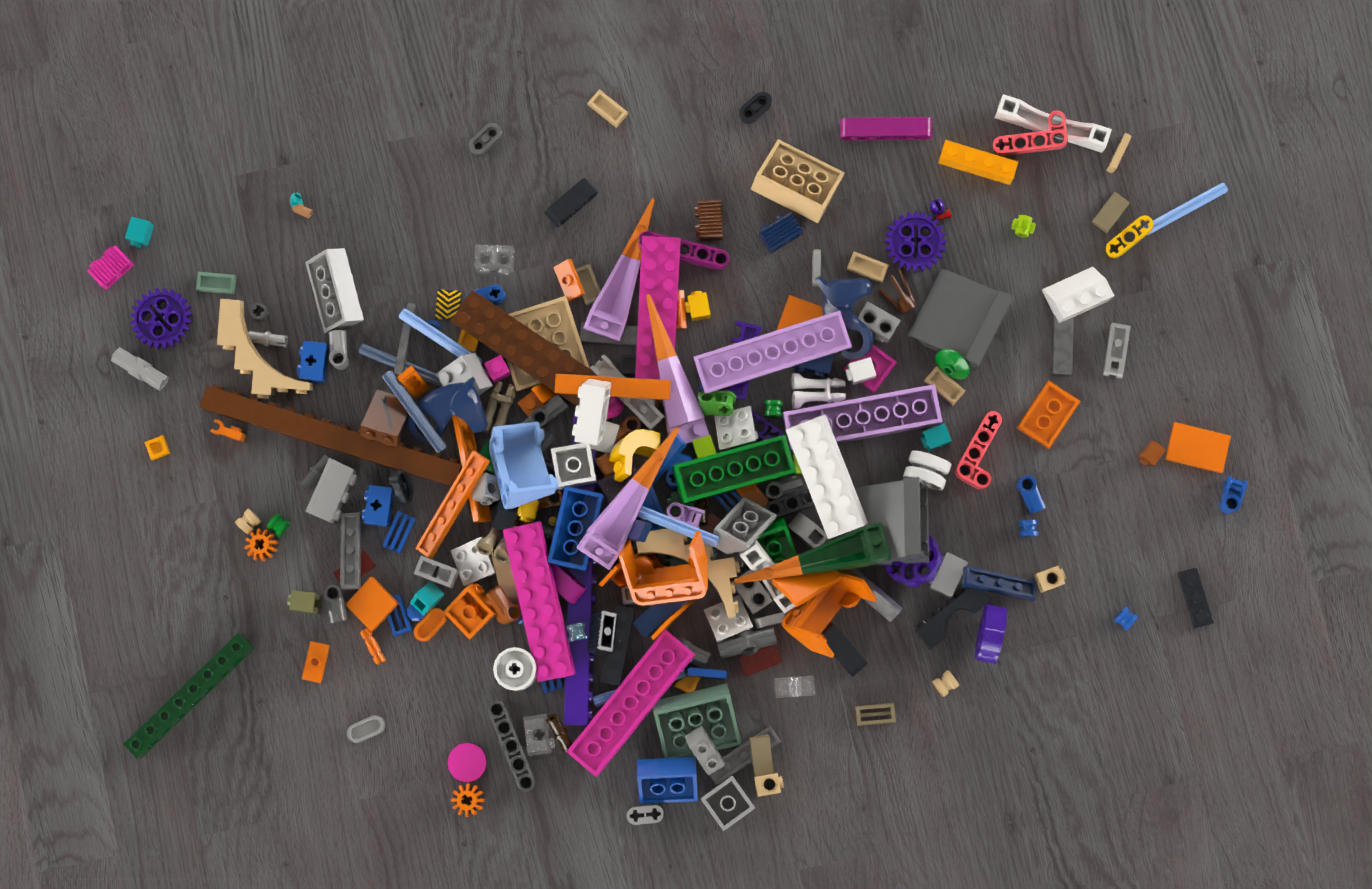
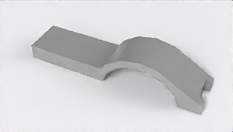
M605 355L601 357L603 360L596 367L593 365L590 367L597 376L625 378ZM618 397L649 430L664 418L648 399Z

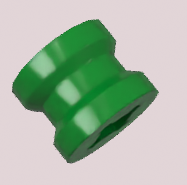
M765 400L766 411H764V417L782 418L781 407L783 406V401Z
M277 513L269 521L266 528L269 531H274L276 536L280 538L287 531L291 522L282 519V516Z

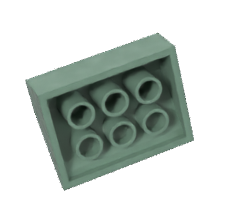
M727 683L663 698L653 707L665 758L695 756L688 746L685 736L700 726L703 727L717 750L742 745Z

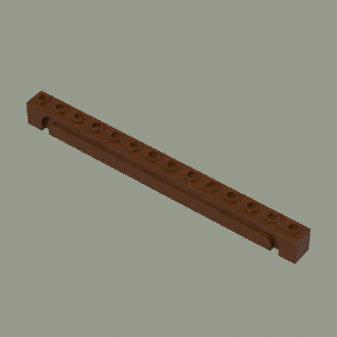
M215 384L213 387L206 386L199 406L201 409L387 468L394 470L403 469L407 474L448 487H452L462 470V465L459 464L460 461L449 458L447 461L441 459L442 455L433 452L428 455L423 453V449L412 446V449H409L401 442H399L397 447L387 446L382 442L368 440L361 436V430L359 429L357 432L350 430L351 427L340 424L338 427L332 425L333 421L324 418L319 421L314 419V415L308 413L300 415L296 413L297 410L285 407V410L280 409L276 403L268 401L267 404H264L257 397L249 396L248 399L242 397V393L231 390V393L224 391V387Z

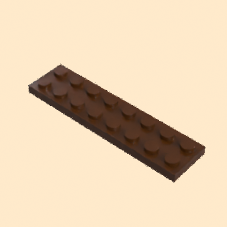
M471 290L451 320L453 324L553 391H555L556 374L597 376L591 369L473 290ZM559 394L575 406L580 404L578 395Z

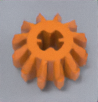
M257 529V535L254 532H250L252 539H245L250 545H246L244 548L251 549L247 555L253 556L254 560L257 561L260 558L261 561H266V555L272 558L273 556L270 552H277L273 545H277L278 541L273 540L275 535L273 533L269 535V530L265 529L262 533L261 529ZM260 541H261V542H264V543H263V546H264L263 549L258 548V547L260 546V545H259V542H260Z
M470 783L466 784V790L462 785H459L460 792L453 791V794L458 797L451 798V802H457L452 808L457 809L460 807L458 815H461L464 810L465 817H469L470 810L473 815H476L475 807L479 810L483 808L478 804V802L485 801L483 798L478 799V796L482 795L483 791L475 793L478 788L477 785H474L472 790H470ZM465 795L467 797H472V801H470L472 803L471 805H469L468 803L464 804L463 800L465 799Z

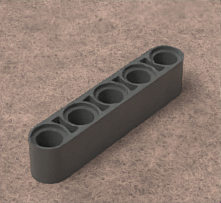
M493 701L488 706V713L516 784L521 791H531L536 785V779L508 709L503 702ZM496 704L502 706L503 710L500 715L493 713L492 709ZM503 722H507L510 726L509 731L505 734L500 731V725ZM511 740L517 743V749L514 752L507 749V743ZM517 759L524 761V767L521 770H517L514 766V762ZM524 777H529L532 781L529 788L522 786L521 782Z

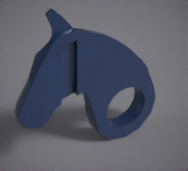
M819 276L816 280L823 291V316L840 311L847 332L855 329L863 336V346L858 352L846 349L839 353L844 358L852 360L865 357L872 350L873 335L871 330L851 309L857 300L872 293L871 282L865 278L840 279L827 282Z
M474 377L469 378L464 383H454L440 387L425 396L417 404L423 414H428L434 418L437 424L436 432L440 438L444 435L453 415L467 422L474 433L486 430L488 423L479 395L473 386L476 380ZM410 416L408 424L413 437L422 443H430Z

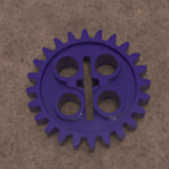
M915 211L914 216L907 212L906 218L901 214L899 216L900 221L897 219L893 220L895 226L889 225L888 228L892 232H886L885 234L889 238L885 239L884 243L890 244L885 248V251H891L888 258L894 257L893 264L899 262V269L906 266V272L909 271L910 267L913 268L914 273H916L917 268L924 272L925 266L931 269V262L937 265L938 261L936 258H942L943 255L940 252H945L946 248L941 245H945L947 241L941 238L945 237L946 233H940L943 226L937 227L938 220L932 222V215L925 218V212L921 216H918L917 211ZM914 226H917L916 240L919 242L916 247L917 258H914V242H912ZM908 229L911 235L904 236L901 230ZM927 229L930 235L925 237L921 235L920 230ZM907 247L911 253L905 255L901 252V248ZM925 247L929 250L930 254L923 255L920 249Z
M156 288L155 293L148 290L149 296L147 297L142 294L143 300H136L139 304L138 307L132 306L136 313L130 314L131 317L135 318V320L130 321V324L135 325L132 331L138 332L136 338H142L141 342L143 344L148 342L150 348L155 344V348L158 350L161 345L164 349L168 348V344L175 347L174 341L182 343L180 337L187 338L184 332L185 330L191 331L187 325L193 323V321L188 319L193 314L187 312L191 309L190 305H185L187 300L185 298L181 299L182 295L180 293L175 295V291L172 289L168 293L166 288H163L162 293L158 288ZM167 302V307L160 310V304ZM151 306H154L157 312L163 316V319L172 328L171 332L160 321V318L154 313ZM152 313V318L149 321H145V316ZM174 316H178V322L171 324V319ZM159 328H163L162 335L156 336V331Z

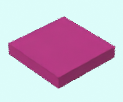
M875 345L872 346V350L865 357L855 360L851 359L848 363L871 357L876 377L861 384L873 393L897 364L895 360Z

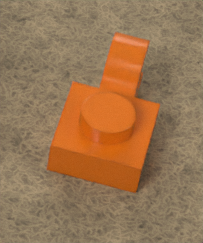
M214 420L215 423L220 425V428L218 430L211 429L212 433L241 442L245 441L246 435L241 432L242 429L231 426L229 429L225 427L222 421Z

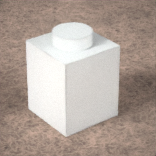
M871 357L848 364V369L845 370L848 381L852 380L853 385L875 379L876 377Z

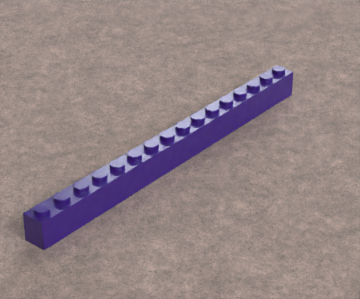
M575 415L573 419V426L574 424H577L578 417H575ZM573 436V445L580 444V442H574L575 436ZM591 449L596 475V470H600L595 462L598 459L596 458L598 450ZM596 477L597 483L573 488L595 492V489H599V477ZM590 558L587 572L569 568V572L586 587V590L575 604L568 601L567 637L576 674L565 677L564 725H588V721H592V710H589V702H593V690H589L590 682H593L594 671L590 670V663H594V653L586 651L587 641H589L587 638L589 637L588 630L590 629L589 623L591 622L590 615L595 613L592 612V604H596V593H592L593 585H596V573H593V566H597V562Z

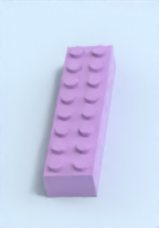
M935 384L783 412L785 431L826 414L837 444L938 426L943 422ZM787 436L788 446L791 453L794 451Z

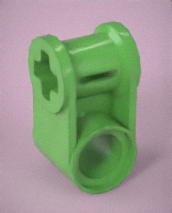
M703 390L698 394L699 406L703 415L730 416L733 413L736 395L731 391H714L705 394Z

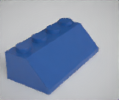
M565 486L547 562L587 572L590 557L576 547L587 533L588 528L600 516L604 501L603 494Z

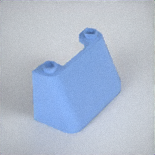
M539 422L493 427L489 451L505 509L516 508L549 496L558 489L557 478H554L552 474L548 475L541 450L544 430L540 429Z

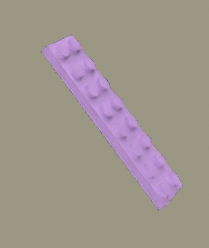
M837 311L693 358L704 392L707 394L852 348L841 312Z

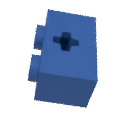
M303 341V346H300L299 349L301 365L298 364L297 376H299L301 381L325 384L330 347L327 343ZM314 358L316 360V363H313L311 366L309 364V361H312Z
M369 485V490H365L364 500L367 501L366 508L362 510V520H364L366 525L390 527L394 499L393 488ZM379 502L382 506L376 511L373 506Z

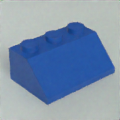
M696 757L637 760L639 804L698 801Z

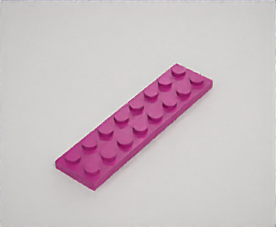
M642 236L635 378L660 380L646 299L647 294L651 296L675 350L681 238Z
M541 521L504 529L503 534L531 655L536 663L537 682L575 675V667L551 563L547 562L549 554Z
M664 630L567 750V753L595 777H598L696 654L667 630Z

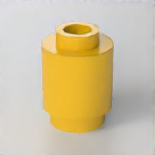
M535 500L518 506L516 516L520 517V521L531 523V519H536L539 501Z

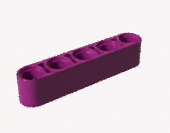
M862 117L843 118L840 120V139L846 141L927 140L933 138L932 118Z
M650 231L642 232L638 239V247L642 251V236H670ZM680 239V248H686L688 253L685 255L680 253L679 261L719 271L727 267L729 254L726 251ZM704 252L707 258L700 259L697 253ZM723 257L725 259V263L719 264L716 262L715 258Z
M551 563L557 592L567 601L575 604L586 590V587L565 567Z

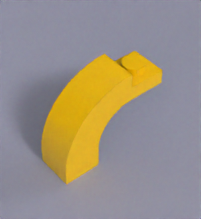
M647 429L635 430L614 445L609 456V461L615 463L614 480L622 482L631 475L633 453L648 458L651 457L660 446V433Z

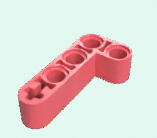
M1057 110L1051 112L1048 117L1049 130L997 137L993 141L995 153L999 156L1064 148L1068 142L1065 115ZM1056 116L1062 118V122L1058 125L1052 123V119ZM1057 135L1064 137V141L1060 144L1053 141ZM1039 137L1045 139V143L1041 146H1037L1034 143ZM1020 139L1026 142L1023 148L1015 146L1016 142ZM1009 141H1012L1013 149L1010 148ZM1000 142H1003L1004 145H1009L1004 146V150H1000V148L997 147L1000 146Z
M995 411L987 413L955 469V475L958 479L978 490L985 489L991 483L990 474L978 467L1002 422L1001 415ZM994 417L995 423L990 427V429H987L986 427L990 423L989 419ZM980 433L986 434L987 442H981L978 435ZM970 450H976L978 452L977 459H973L970 457ZM966 466L969 469V475H962L960 467ZM977 476H984L986 484L980 485L977 482Z

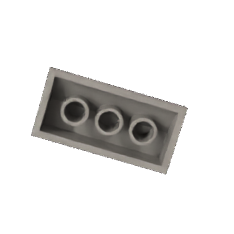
M345 248L326 249L306 261L324 334L333 330L352 327L363 321V313Z

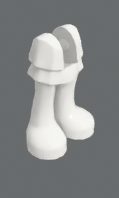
M792 373V390L824 388V392L793 391V409L801 408L803 403L810 401L835 403L846 399L845 393H831V388L846 387L844 380L838 378L807 379L803 378L799 373Z

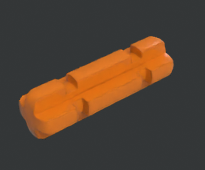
M368 628L362 630L360 634L365 639V644L371 656H374L375 664L379 665L385 662L386 659L381 653L375 637H372L373 633Z

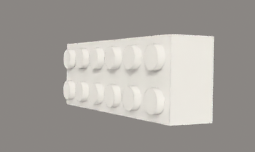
M826 414L786 429L787 436L828 539L868 524Z

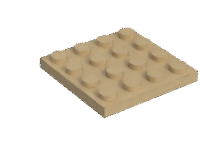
M566 296L509 314L589 368ZM507 360L517 392L541 384V382Z

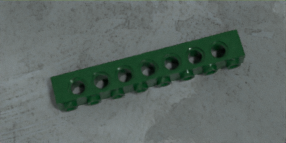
M237 633L123 745L136 758H143L230 674L255 647L242 634Z

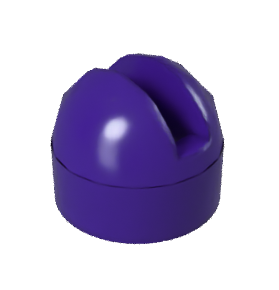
M934 199L930 203L929 209L931 213L939 215L944 211L945 204L941 199ZM935 202H938L941 210H938Z

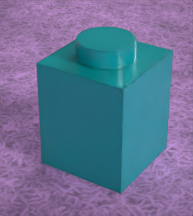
M131 217L125 239L130 242L131 246L141 248V246L148 247L154 225L150 221Z
M945 423L923 431L920 438L923 448H927L928 452L950 444L952 441Z
M430 581L414 595L410 604L424 616L440 602L444 593Z

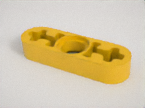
M1141 216L1107 243V255L1114 259L1122 256L1153 230V220L1149 216ZM1141 221H1149V228L1146 229L1145 227H1143L1141 230H1139L1141 235L1138 236L1137 231L1133 229V227L1136 226V228L1139 229L1141 227ZM1126 233H1134L1135 239L1132 242L1125 241L1124 236ZM1121 238L1122 243L1126 247L1123 248V245L1118 247V253H1110L1111 246H1118L1120 244L1118 240Z

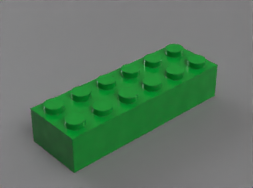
M785 435L671 467L681 504L777 479L796 472Z

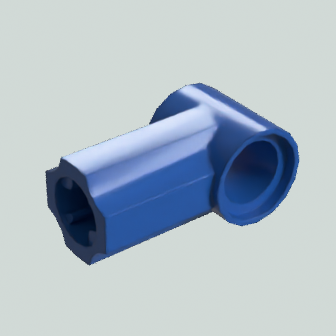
M1030 475L1020 477L1016 482V488L1021 493L1029 514L1046 508L1038 491L1035 478ZM1024 479L1030 482L1028 490L1022 486Z

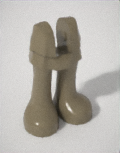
M497 381L492 387L485 411L488 426L483 431L484 433L490 432L498 403L501 404L493 427L505 426L508 411L513 404V398H515L514 385H509L505 396L500 394L503 382Z
M519 516L515 517L513 527L520 526ZM492 528L487 537L478 541L476 550L482 555H490L501 530ZM504 534L494 551V558L501 563L510 561Z

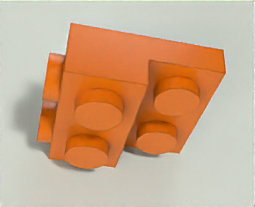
M474 583L468 585L443 611L469 640L496 615V610L483 594L484 589L479 584L475 585Z

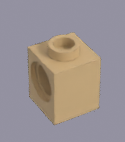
M1055 566L1035 574L1034 578L1037 581L1040 593L1065 584L1066 576L1062 568L1059 569V566ZM1049 573L1053 574L1056 578L1054 584H1050L1047 581Z
M778 773L754 777L758 797L781 793L780 788H784L782 776L778 777ZM766 779L774 780L775 786L772 790L764 788Z

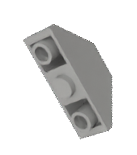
M800 512L787 526L811 549L833 540L832 538L828 539L826 532Z

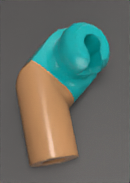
M293 193L290 197L293 212L310 218L313 210L304 207L299 193Z

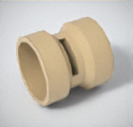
M249 508L244 512L242 518H238L235 521L236 525L247 535L253 531L254 526H258L262 522Z
M948 670L943 673L941 679L936 678L932 681L942 697H945L949 690L956 689L959 686L957 680Z

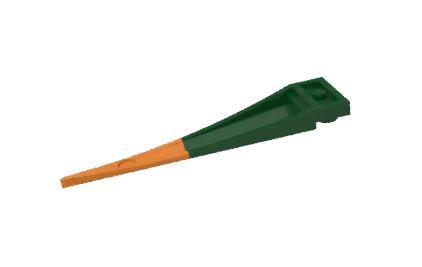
M882 523L862 526L800 555L736 578L734 583L867 567L875 563L891 560Z

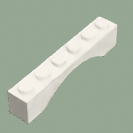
M1002 95L995 115L996 119L1036 132L1049 130L1048 117L1050 114L1040 111L1020 99ZM1057 116L1052 119V123L1055 125L1062 122V118ZM1066 119L1068 142L1101 153L1104 151L1112 129L1094 123ZM1057 135L1054 137L1057 139L1064 140V137L1062 135Z

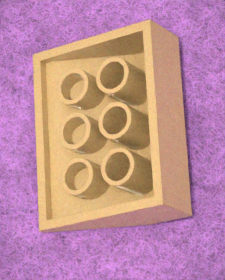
M778 139L756 174L751 190L819 223L845 173Z

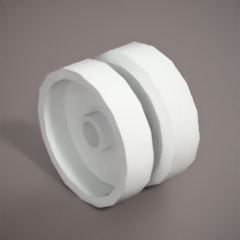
M911 451L908 461L913 466L906 467L903 478L920 477L928 488L943 490L946 480L941 475H947L952 464L929 453Z
M508 648L501 652L494 662V676L498 683L506 689L514 691L525 690L537 678L535 660L531 653L524 649ZM514 666L520 667V671H517V673H514V672H513V667H514Z

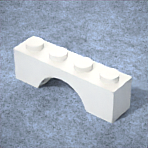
M757 540L747 550L739 551L741 558L754 572L775 564ZM772 579L762 580L784 614L795 607L772 584Z

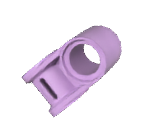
M671 503L666 512L667 516L699 529L701 516L705 513L704 510L680 503ZM672 507L679 508L681 511L680 516L673 517L670 514V509Z

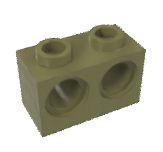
M292 590V593L288 595L287 606H290L289 610L319 615L322 595Z

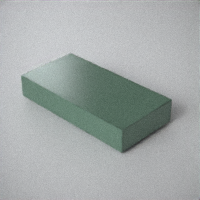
M198 272L196 291L235 295L237 276Z

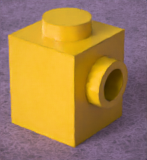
M695 291L687 296L688 301L685 302L686 313H690L692 321L710 318L711 314L706 292Z

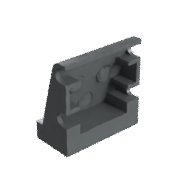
M941 269L907 337L919 340L922 345L936 352L942 349L955 350L965 357L970 365V369L975 371L980 365L1013 296L1001 290L996 291L951 271Z
M909 477L901 481L856 487L857 496L868 521L866 525L882 523L891 560L872 565H889L896 561L903 563L929 562L928 486L921 478Z

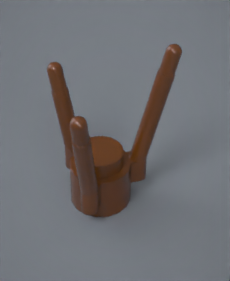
M898 267L907 294H904L893 275L890 278L901 296L897 299L898 304L882 289L879 292L895 307L897 312L901 310L904 314L916 305L903 270Z

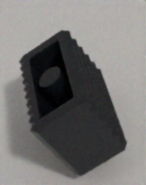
M607 611L591 614L590 629L588 630L589 637L587 638L589 641H587L586 651L599 655L613 653L617 614Z

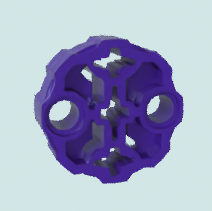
M929 535V562L903 563L896 561L893 564L886 565L887 573L895 581L908 587H919L925 582H931L937 576V570L942 564V554L939 551L938 543ZM895 567L900 569L902 575L896 572ZM929 567V572L926 575H922L923 568Z
M985 605L976 640V660L996 664L1002 648L1007 609Z

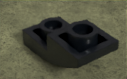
M500 496L492 528L501 531L512 528L518 507L505 509Z

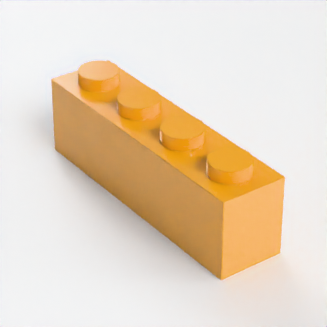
M945 140L938 161L939 164L1010 185L1013 181L1018 165L1017 161L949 140Z

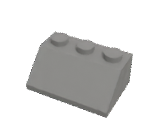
M329 458L306 512L332 524L338 521L342 513L340 508L348 500L350 485L353 486L356 482L357 475L355 474L357 471Z
M744 497L714 528L713 534L719 537V542L715 548L726 554L747 550L776 519L777 515Z

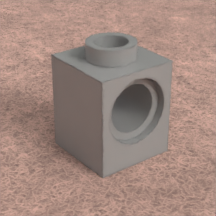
M488 473L482 474L472 491V500L478 501L482 505H491L492 502L500 500L496 476Z

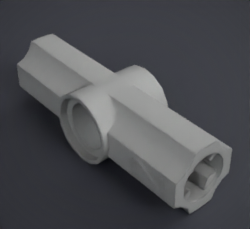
M120 347L113 353L111 361L127 370V373L140 381H145L159 391L167 384L168 376L156 370L151 364L138 356L135 357Z

